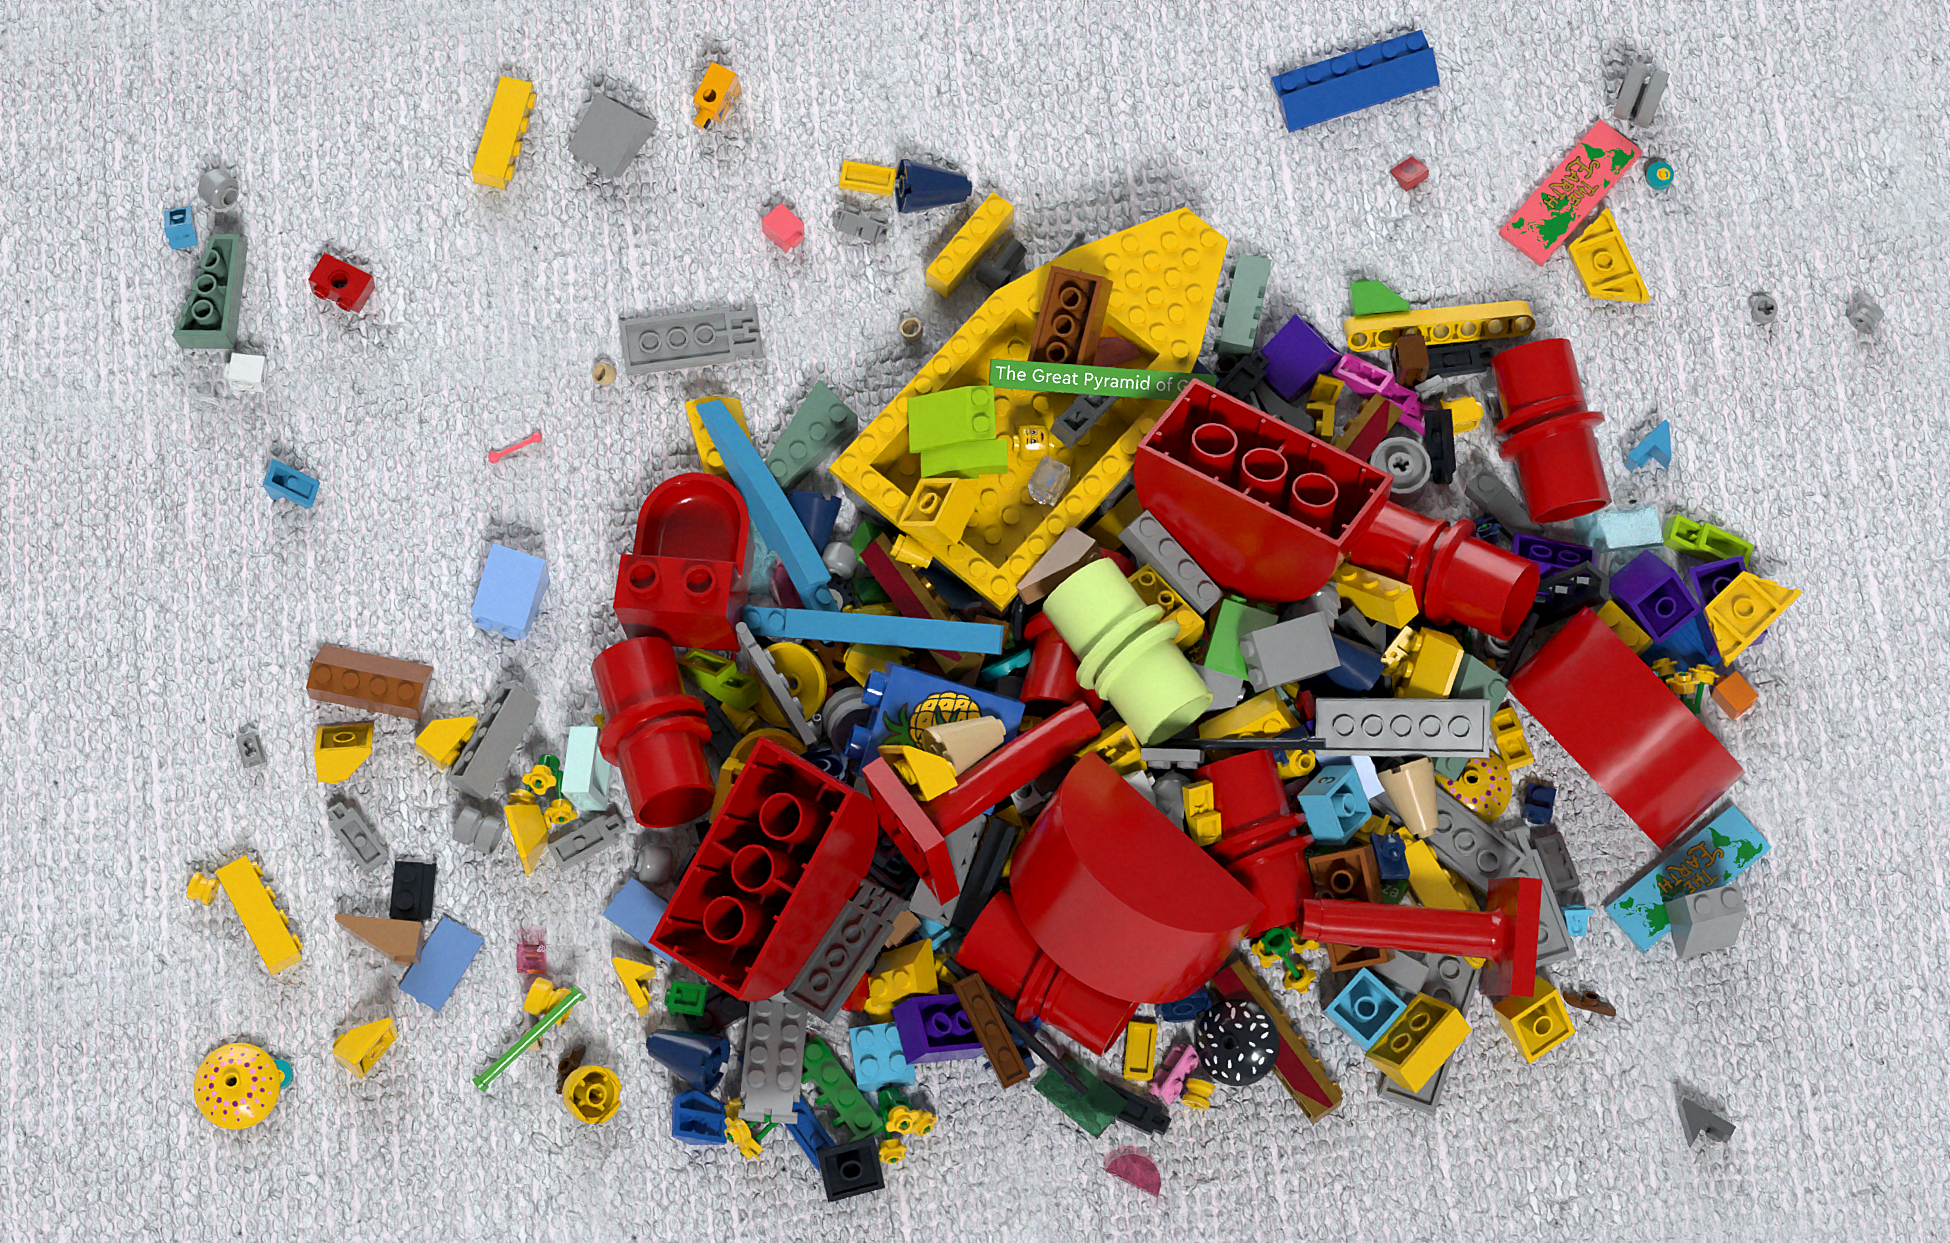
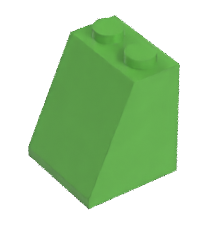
M1231 594L1230 598H1222L1202 664L1206 668L1249 681V671L1245 658L1240 652L1238 638L1250 632L1276 625L1279 616L1273 613L1274 608L1261 603H1258L1257 607L1246 604V598Z

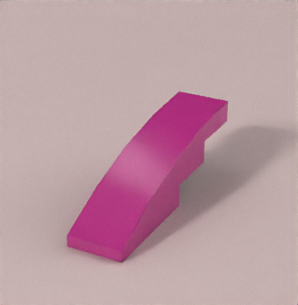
M1346 352L1333 369V374L1338 379L1344 380V384L1363 399L1370 401L1377 392L1404 411L1398 421L1399 423L1426 436L1424 410H1433V408L1417 401L1418 393L1394 383V374Z

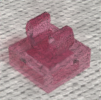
M1308 776L1284 786L1286 795L1289 797L1290 808L1293 810L1299 808L1296 803V797L1310 783Z
M528 941L517 944V973L546 974L547 951L543 941H539L538 945L528 944Z

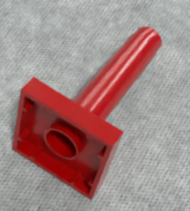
M1080 699L1067 708H1062L970 766L955 778L957 786L929 801H915L882 757L862 768V772L871 800L877 810L879 824L942 906L961 894L944 838L1087 745L1090 740L1100 735L1102 730L1092 711Z
M1526 877L1488 879L1486 912L1324 898H1301L1296 911V936L1298 939L1313 940L1319 943L1484 958L1486 961L1481 971V995L1534 997L1542 879Z

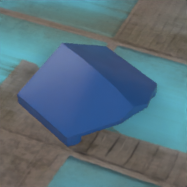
M686 1090L672 1098L671 1137L689 1145H725L727 1138L724 1130L727 1129V1125L724 1120L727 1117L724 1116V1105L727 1104L719 1102L701 1091Z

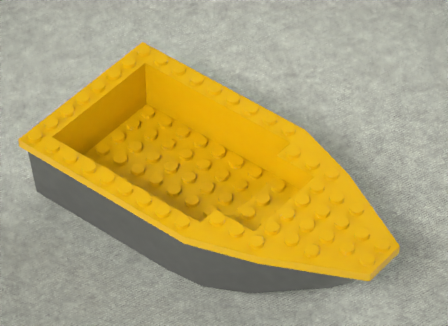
M1183 207L1072 249L996 290L829 467V472L841 481L846 498L854 503L858 511L862 514L866 513L895 536L901 534L912 537L933 555L929 564L931 567L981 600L980 607L984 609L985 614L992 619L995 618L1002 622L1010 613L1011 604L1018 594L1017 585L1066 530L1073 526L1079 531L1084 532L1098 517L1100 504L1134 468L1137 445L1174 401L1121 397L1071 449L1053 435V454H1049L1045 461L1023 462L1020 460L1018 452H1013L1012 436L1018 435V430L1023 425H1045L1048 432H1050L1049 430L1054 421L1074 403L1080 394L994 388L996 439H1007V474H979L978 479H960L980 498L957 545H936L897 527L921 478V453H910L908 398L965 386H989L990 359L1027 361L1051 265L1102 276L1113 281L1093 366L1192 373L1200 355L1228 239L1187 207ZM1055 478L1054 483L1052 484L1048 493L1045 495L1044 492L1046 491L1052 479Z

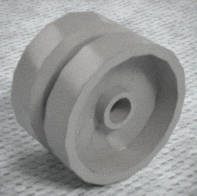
M1634 60L1628 75L1624 77L1616 98L1618 101L1613 116L1626 121L1630 118L1634 106L1638 107L1634 119L1635 125L1649 129L1670 73L1656 69L1653 71L1649 82L1645 83L1644 80L1648 72L1647 65Z
M1394 437L1380 443L1372 453L1370 465L1394 476L1388 500L1403 507H1408L1417 502L1425 492L1431 471L1430 457L1424 447L1413 439Z
M849 687L836 692L826 702L822 711V724L838 753L845 754L847 741L853 725L867 728L873 706L861 702L864 688Z

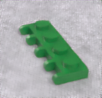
M817 1036L807 1042L803 1059V1068L806 1070V1073L802 1075L801 1083L806 1084L811 1080L814 1081L823 1094L816 1099L817 1105L821 1107L829 1102L839 1116L832 1122L833 1127L838 1129L845 1125L854 1137L848 1142L874 1136L884 1130L883 1123L821 1038Z

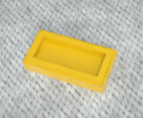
M843 160L839 188L893 197L897 168Z
M1129 1021L1123 1074L1124 1080L1151 1082L1153 1080L1158 1024Z

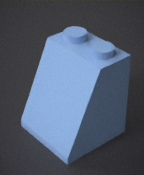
M493 543L471 610L473 623L482 630L491 631V629L500 631L503 636L509 639L517 640L521 638L526 640L550 581L546 560Z

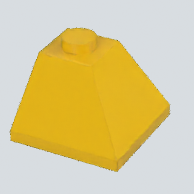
M374 722L317 726L314 747L317 782L336 784L347 780L372 753Z
M539 805L505 806L503 808L525 875H530L549 841L548 829L552 828L549 816L541 813Z
M388 1017L350 1029L346 1035L341 1034L333 1043L332 1047L334 1049L331 1052L336 1061L362 1080L395 1042L399 1034L394 1021Z

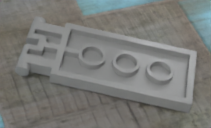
M755 304L747 305L746 310L730 312L729 307L619 321L627 376L736 362L737 356L752 355L754 359H760L764 356L761 334L758 332L749 333V331H755L760 328L757 306Z
M739 622L736 625L738 643L795 737L804 744L807 752L818 749L817 743L820 742L818 738L819 733L812 721L806 723L803 713L804 708L798 698L794 697L792 699L790 697L791 693L788 689L790 686L782 673L776 674L775 661L767 649L762 651L744 622Z
M1141 748V760L1148 762V766L1155 769L1172 770L1173 765H1177V767L1184 770L1194 771L1202 766L1211 764L1209 756L1201 750Z
M1524 824L1503 831V838L1529 857L1528 861L1514 877L1542 879L1536 969L1574 958L1577 953L1537 849L1531 850L1526 836L1530 835L1528 825Z
M769 999L750 1002L741 1083V1099H746L745 1109L739 1108L738 1119L764 1122L765 1115H772V1123L797 1124L798 1112H793V1102L800 1101L808 1011L792 1002L784 1004Z

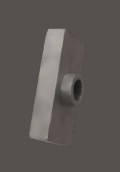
M1561 832L1534 838L1532 844L1539 853L1553 893L1578 887L1580 881Z

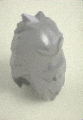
M1327 581L1315 594L1298 601L1289 602L1278 617L1277 624L1324 610L1329 630L1333 632L1334 619H1339L1338 608H1341L1340 596L1336 589L1337 583Z
M1172 769L1156 779L1151 788L1155 794L1157 809L1192 840L1185 815L1182 786L1189 785L1191 780ZM1207 845L1201 846L1200 848H1202L1205 851Z

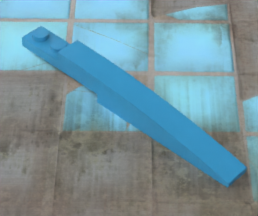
M721 400L697 405L695 408L738 492L744 499L768 551H777L806 609L840 612L826 584L831 577L783 491L745 433Z
M744 606L742 621L747 625L750 633L756 636L1000 655L1004 629L1003 625Z

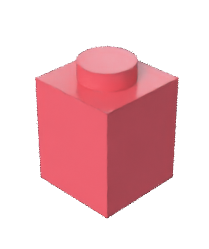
M782 203L761 220L762 232L785 253L791 247L796 248L804 239V223Z

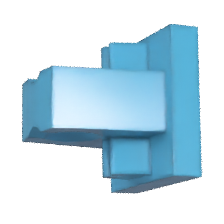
M1583 904L1559 906L1569 935L1573 937L1586 936L1588 915H1593V909Z

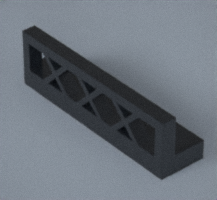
M1585 561L1540 580L1537 593L1551 594L1547 596L1536 595L1530 612L1539 615L1540 619L1534 631L1578 613L1584 606L1591 608L1607 601L1610 577L1591 562ZM1587 572L1592 577H1579L1578 575ZM1559 583L1573 584L1569 587L1557 586Z
M998 816L993 817L951 919V923L966 929L964 932L966 935L981 912L994 897L1022 829L1021 826Z

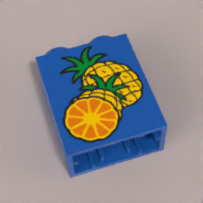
M887 660L884 673L871 669L868 674L861 702L872 705L873 709L867 728L853 725L847 741L844 758L856 761L854 771L859 777L864 778L862 768L881 757L877 748L882 745H908L925 751L921 734L929 726L993 716L996 720L1000 719L1002 721L1006 735L1003 736L1004 741L980 759L982 760L1016 738L1025 704L1012 697ZM994 806L983 813L992 816Z

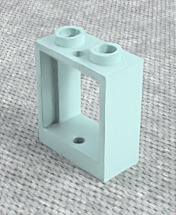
M583 723L580 727L570 726L561 792L578 810L606 811L613 765L603 759L597 742L601 730L598 726L590 723Z

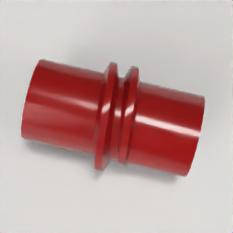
M1555 338L1530 342L1494 356L1489 363L1504 419L1493 430L1497 440L1503 442L1498 449L1499 457L1504 462L1516 465L1530 522L1532 524L1556 523L1585 516L1607 507L1612 502L1598 449L1599 441L1595 437L1593 430L1606 420L1602 411H1588L1570 340Z
M1389 500L1378 517L1354 546L1350 558V565L1412 586L1419 612L1413 617L1414 619H1428L1431 624L1436 626H1444L1455 620L1501 641L1511 639L1518 632L1519 627L1523 625L1532 608L1540 582V567L1537 562L1477 538V528L1473 520L1461 518L1451 527L1449 521L1442 518L1434 520Z
M1100 548L1103 555L1101 559H1112L1127 579L1137 572L1136 564L1130 559L1114 551ZM1042 610L1028 618L1023 635L1033 653L1019 697V701L1025 704L1022 716L1041 717L1045 720L1062 708H1067L1081 699L1092 711L1095 718H1098L1104 713L1107 700L1100 699L1095 689L1087 690L1076 681V671L1081 662Z
M647 636L622 641L605 649L593 660L590 668L605 717V727L601 730L597 744L603 759L620 768L636 823L647 828H667L690 822L702 816L712 808L715 794H717L703 749L708 744L712 731L707 720H705L707 712L703 700L686 693L671 643L663 638Z
M1252 751L1226 758L1192 771L1190 773L1192 783L1204 780L1213 783L1214 811L1221 813L1222 839L1219 842L1212 843L1205 852L1266 906L1241 940L1264 936L1273 928L1284 930L1286 927H1294L1300 899H1313L1315 895L1312 877L1303 851L1314 843L1315 839L1313 834H1298L1297 828L1308 820L1306 813H1294L1291 811L1273 751Z
M1004 890L999 891L981 912L965 937L955 958V961L971 974L979 972L985 983L1016 1002L1015 1018L1021 1024L1037 1016L1041 1022L1056 1028L1100 1058L1104 1057L1112 1048L1140 1003L1122 1000L1093 989L1056 964L1030 935L1018 914L1012 895Z

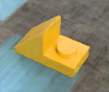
M619 957L611 959L613 968L639 1017L649 1012L648 1002L652 999L644 985L639 987V985L656 977V968Z

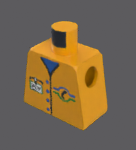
M711 62L693 98V104L697 111L692 121L694 126L706 131L711 120L718 123L723 121L742 90L735 72Z

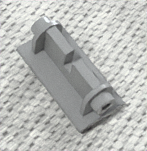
M845 205L844 210L836 208L837 211L842 212L840 217L835 216L832 224L833 227L837 228V231L856 236L858 227L863 228L860 235L861 239L873 242L876 245L885 243L887 234L884 233L885 227L891 229V226L885 224V218L871 214L870 218L860 216L861 210Z

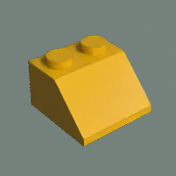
M920 478L897 527L936 545H957L969 518L974 513L975 506L980 497L959 478Z
M927 938L882 953L868 977L873 1007L892 1010L911 997L939 995L931 939Z
M1540 976L1535 978L1534 997H1506L1493 1006L1503 1031L1529 1064L1576 1033L1557 988Z

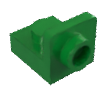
M673 980L671 989L666 990L664 1005L667 1006L672 1016H677L678 1013L703 1016L708 987L707 985Z

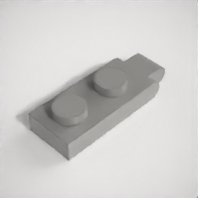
M339 801L326 811L331 818L328 825L366 875L390 859L387 852L352 807L346 809Z
M618 814L609 818L606 815H602L549 844L548 849L563 873L618 842V835L625 832L627 828Z

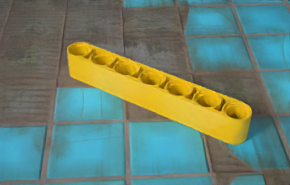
M1522 300L1353 316L1344 322L1343 331L1348 347L1353 351L1360 352L1394 348L1396 338H1400L1405 334L1424 335L1426 345L1524 336L1534 330L1536 323L1529 304Z

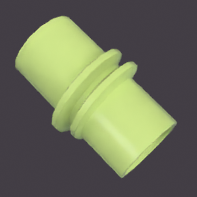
M1099 559L1081 568L1062 582L1044 602L1042 611L1081 662L1076 671V681L1087 690L1095 689L1100 699L1109 700L1142 746L1149 748L1169 740L1193 723L1212 703L1214 694L1173 641L1179 634L1181 626L1174 620L1160 624L1159 621L1165 613L1163 608L1159 604L1147 606L1112 559Z

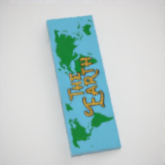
M1732 805L1606 907L1605 912L1643 954L1671 931L1664 903L1683 896L1728 885L1769 852L1772 847L1741 812Z

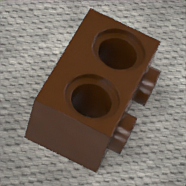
M1405 334L1400 338H1396L1391 358L1393 374L1395 375L1394 380L1395 383L1407 389H1413L1426 380L1429 360L1424 335Z
M808 639L801 641L800 645L807 647L820 660L825 671L827 688L837 689L852 685L856 680L845 670L846 663L843 662L846 651L851 647L849 643L832 641L824 644L822 640Z

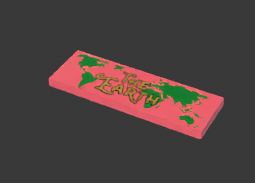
M1600 119L1500 230L1499 235L1542 267L1641 157L1643 151Z

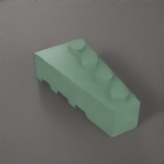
M212 234L200 263L201 269L196 280L194 279L191 286V295L187 304L183 306L181 320L178 327L175 326L172 334L181 348L235 349L248 249L239 234Z
M1239 253L1237 263L1232 262L1229 278L1233 279L1232 287H1226L1223 301L1228 303L1226 312L1221 311L1218 327L1222 328L1221 336H1216L1213 352L1218 353L1217 359L1223 355L1231 354L1236 356L1240 362L1245 355L1249 358L1252 356L1271 259Z
M817 381L764 462L785 496L787 492L792 491L858 429V416L821 381Z
M1463 653L1448 699H1490L1491 721L1508 692L1506 686L1510 681L1472 655ZM1431 757L1434 773L1456 782L1470 757Z

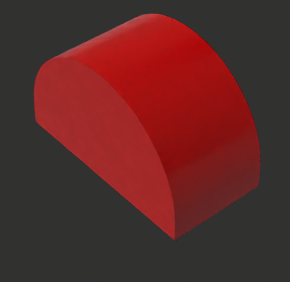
M1196 378L1191 380L1137 445L1134 462L1135 487L1143 511L1148 510L1216 586L1248 599L1270 603L1298 601L1320 590L1381 513L1388 501L1394 479L1393 475Z
M1584 606L1507 679L1510 681L1506 686L1507 690L1661 851L1670 845L1746 773L1735 758L1683 702L1587 606Z
M760 736L648 942L739 1000L757 1002L778 994L792 983L848 899L853 902L861 890L860 882L868 874L878 837V814L873 801L776 741Z
M1092 750L1069 771L1016 847L1010 865V887L1014 904L1026 929L1041 949L1056 964L1084 984L1107 995L1131 1002L1145 1004L1168 1003L1183 999L1196 992L1215 975L1266 908L1260 900Z

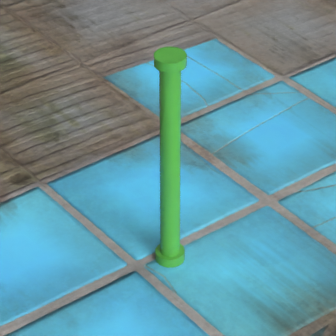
M574 985L570 989L571 993L481 1076L476 1075L472 1079L481 1091L485 1092L489 1088L488 1084L579 1000L582 1002L587 998L577 985Z

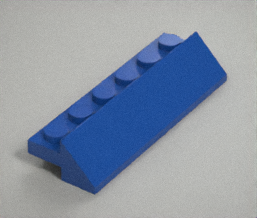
M1421 29L1271 77L1270 83L1280 104L1279 111L1290 133L1440 84L1433 47H1429Z

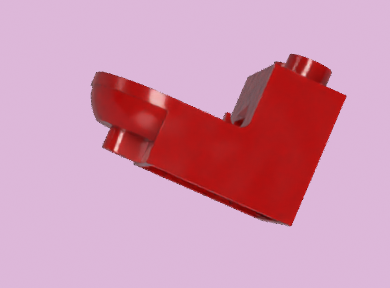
M701 472L680 474L658 485L644 501L638 516L633 554H621L613 602V609L628 640L650 636L663 638L670 642L672 647L741 651L736 633V625L743 621L744 606H747L755 545L750 534V516L745 501L738 490L726 480Z

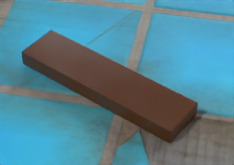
M979 972L953 983L951 987L1002 1089L1006 1090L1029 1079L1030 1074Z

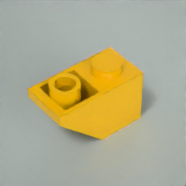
M473 716L432 720L414 741L416 750L443 771L447 765L452 766L458 760L461 754L460 751L471 738L478 725V720Z

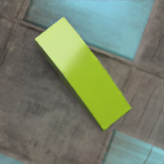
M1007 439L969 441L921 451V478L978 479L979 474H1007Z
M1675 514L1667 519L1659 543L1709 563L1742 555L1746 569L1754 548L1753 544L1707 522L1700 525L1679 514Z
M692 648L677 660L679 669L692 681L715 698L742 712H745L763 697L759 679L739 672L736 662L699 648Z

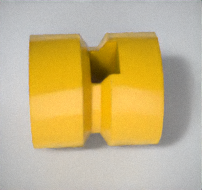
M538 977L528 992L523 1010L537 1017L543 1014L546 1016L571 993V990L564 987L555 989L553 982ZM573 1007L570 1008L554 1024L559 1027H562L567 1021Z

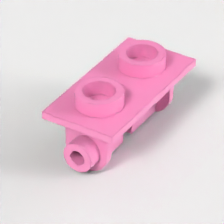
M1179 1043L1178 1046H1174L1163 1063L1164 1066L1171 1070L1167 1072L1160 1068L1149 1084V1093L1155 1097L1161 1095L1168 1106L1174 1098L1179 1096L1184 1082L1197 1068L1199 1057L1192 1045L1189 1044L1187 1047Z

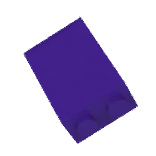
M1295 314L1260 350V353L1270 360L1269 365L1264 369L1268 373L1263 381L1268 380L1274 386L1272 392L1283 401L1287 399L1294 403L1314 386L1319 373L1323 375L1329 374L1344 355L1309 320Z
M1647 549L1610 577L1608 593L1615 603L1657 645L1702 611L1676 571Z

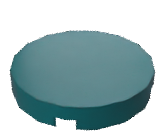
M1028 647L1018 649L987 663L980 668L979 675L981 680H995L1009 674L1016 667L1021 668L1031 661L1032 654Z

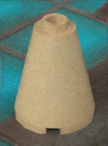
M986 716L929 726L921 734L925 752L945 758L947 762L950 761L958 776L1004 741L1003 736L1006 735V730L1000 719L996 720L993 716Z
M1426 757L1401 765L1393 770L1389 769L1376 774L1380 784L1411 835L1418 834L1419 839L1436 834L1434 828L1440 826L1432 758Z

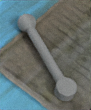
M1076 231L1075 237L1053 259L1068 252L1078 241H1082L1085 238L1084 231Z

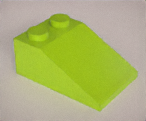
M965 386L908 398L910 453H921V451L962 442L996 439L994 386Z

